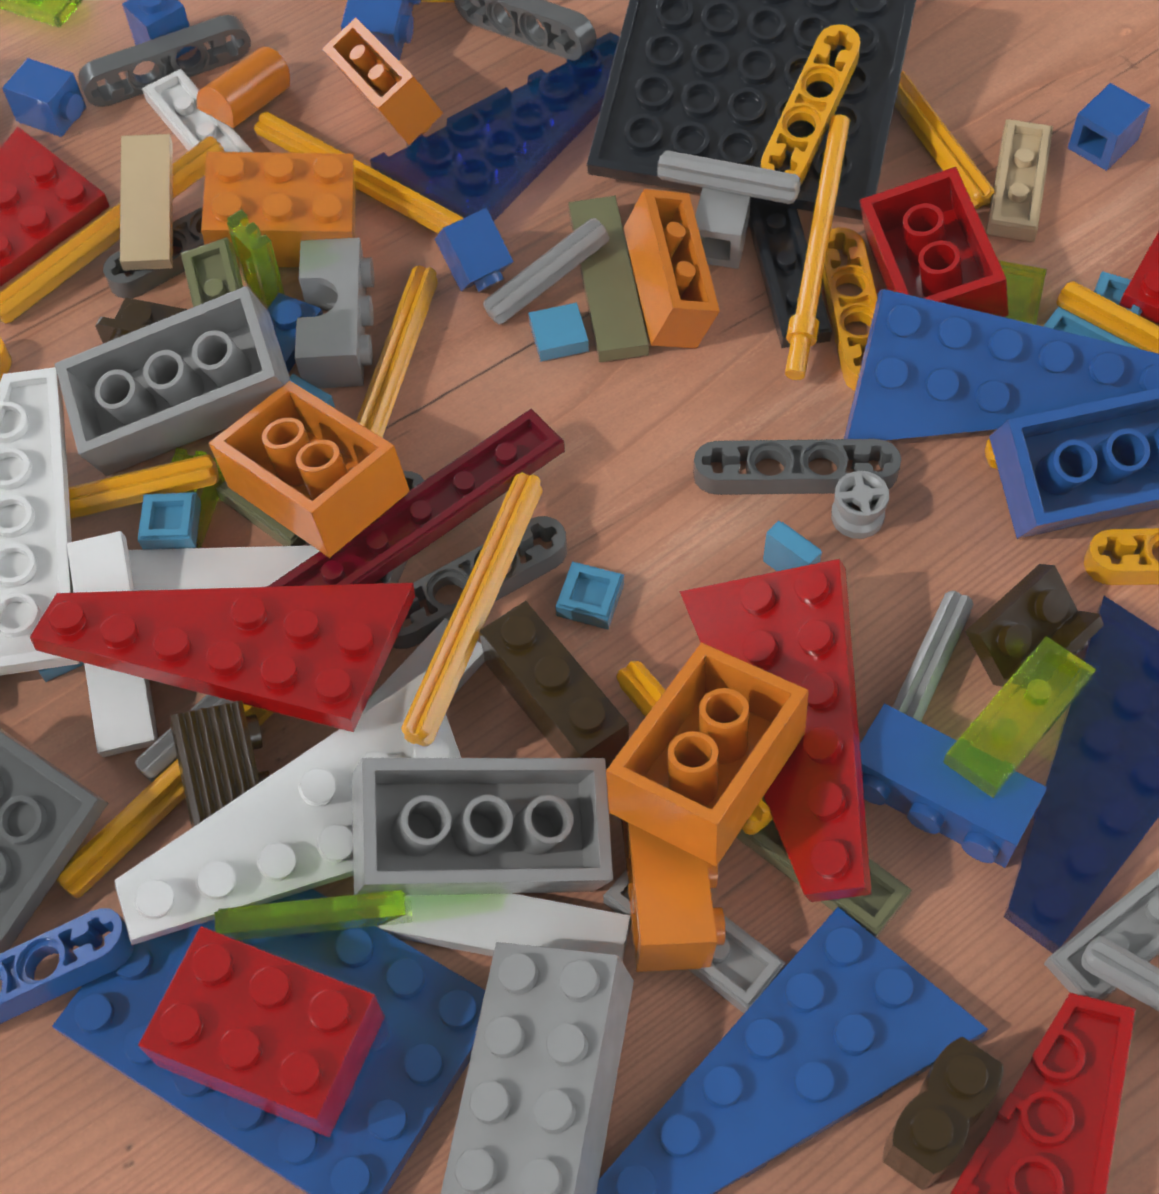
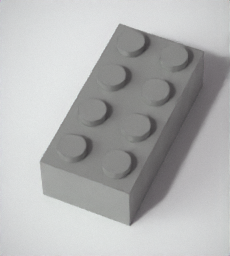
M248 286L54 363L78 454L106 476L230 427L290 381L270 314Z
M362 758L352 774L354 897L594 892L613 880L605 758Z
M496 942L441 1194H596L634 983L633 978L618 955Z

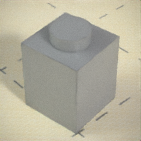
M702 188L695 218L707 264L739 269L749 226L750 196Z

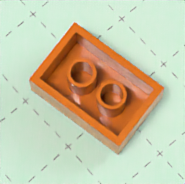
M206 152L201 225L204 245L227 237L234 246L238 267H299L301 241L355 238L356 185L353 154Z
M292 381L287 382L209 442V446L231 490L329 558L410 492L393 444Z
M701 642L607 768L609 813L717 867L805 735L808 690Z

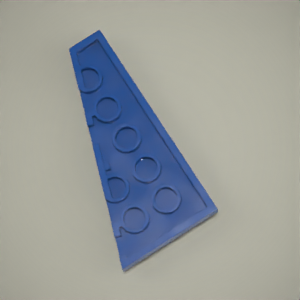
M882 289L878 294L844 439L894 440L995 430L1008 419L1159 388V354Z

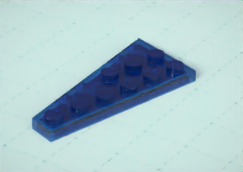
M610 32L596 39L595 46L575 61L566 59V63L547 73L540 69L528 75V83L511 92L506 87L447 118L446 127L427 137L421 134L410 145L406 143V148L389 157L383 152L371 158V168L463 218L487 207L493 221H495L600 113L620 36Z
M1106 596L1103 597L1097 611L1104 622V626L1090 638L1086 647L1076 686L1071 696L1048 770L1049 773L1045 783L1047 790L1036 809L1028 842L1023 852L1003 916L1052 954L1062 947L1159 818V631Z

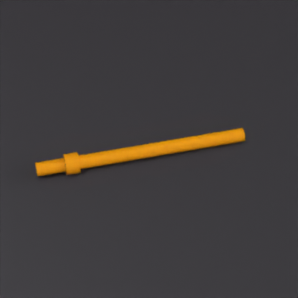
M834 115L830 120L796 314L790 317L786 339L790 343L785 376L792 380H802L805 378L810 347L817 342L820 322L816 318L850 124L849 118L844 115Z

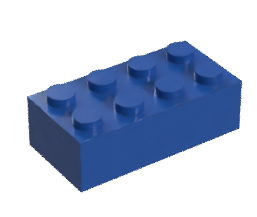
M1159 388L1008 419L989 436L1017 539L1159 508Z

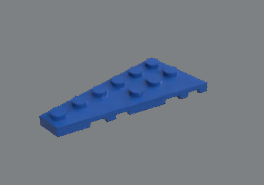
M837 907L598 1180L596 1194H716L741 1178H747L767 1166L768 1162L793 1147H799L881 1098L884 1093L914 1075L918 1076L930 1069L943 1049L954 1040L964 1037L973 1043L984 1037L989 1029Z

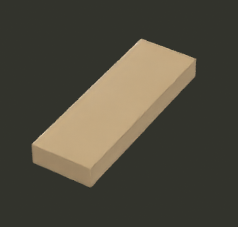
M1006 119L993 188L994 194L992 195L986 229L987 235L1030 242L1035 241L1053 126Z
M170 134L121 136L120 264L123 271L173 268V143Z

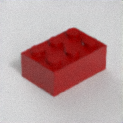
M956 166L860 199L866 239L887 290L996 316H1009L1006 276Z
M200 926L138 1046L161 1068L330 1138L385 1016L375 994Z

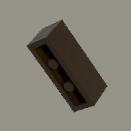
M524 601L479 630L485 664L560 757L605 758L607 769L629 740V723L528 602Z

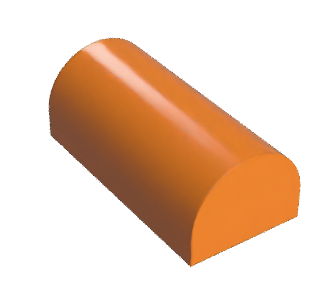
M266 46L260 47L201 88L197 93V109L235 128L290 87L289 67L276 50Z

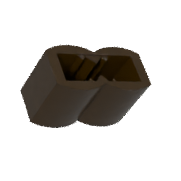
M960 1037L946 1046L924 1079L918 1096L908 1103L892 1128L885 1143L883 1162L921 1190L936 1183L961 1152L968 1135V1130L976 1123L996 1096L1003 1077V1064L964 1037Z

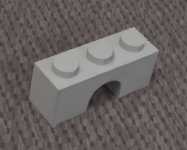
M360 237L301 241L299 282L305 303L329 311L316 317L297 318L295 361L300 378L317 388L364 386V365H372L373 363L371 336L365 335V326H373L374 323L371 295L366 296V287H374L372 257L364 258Z

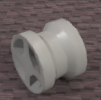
M854 471L846 474L838 481L835 487L831 520L841 534L850 538L864 539L873 536L881 529L885 519V509L889 502V489L885 481L878 475L868 471ZM854 503L859 506L860 511L852 508V504Z

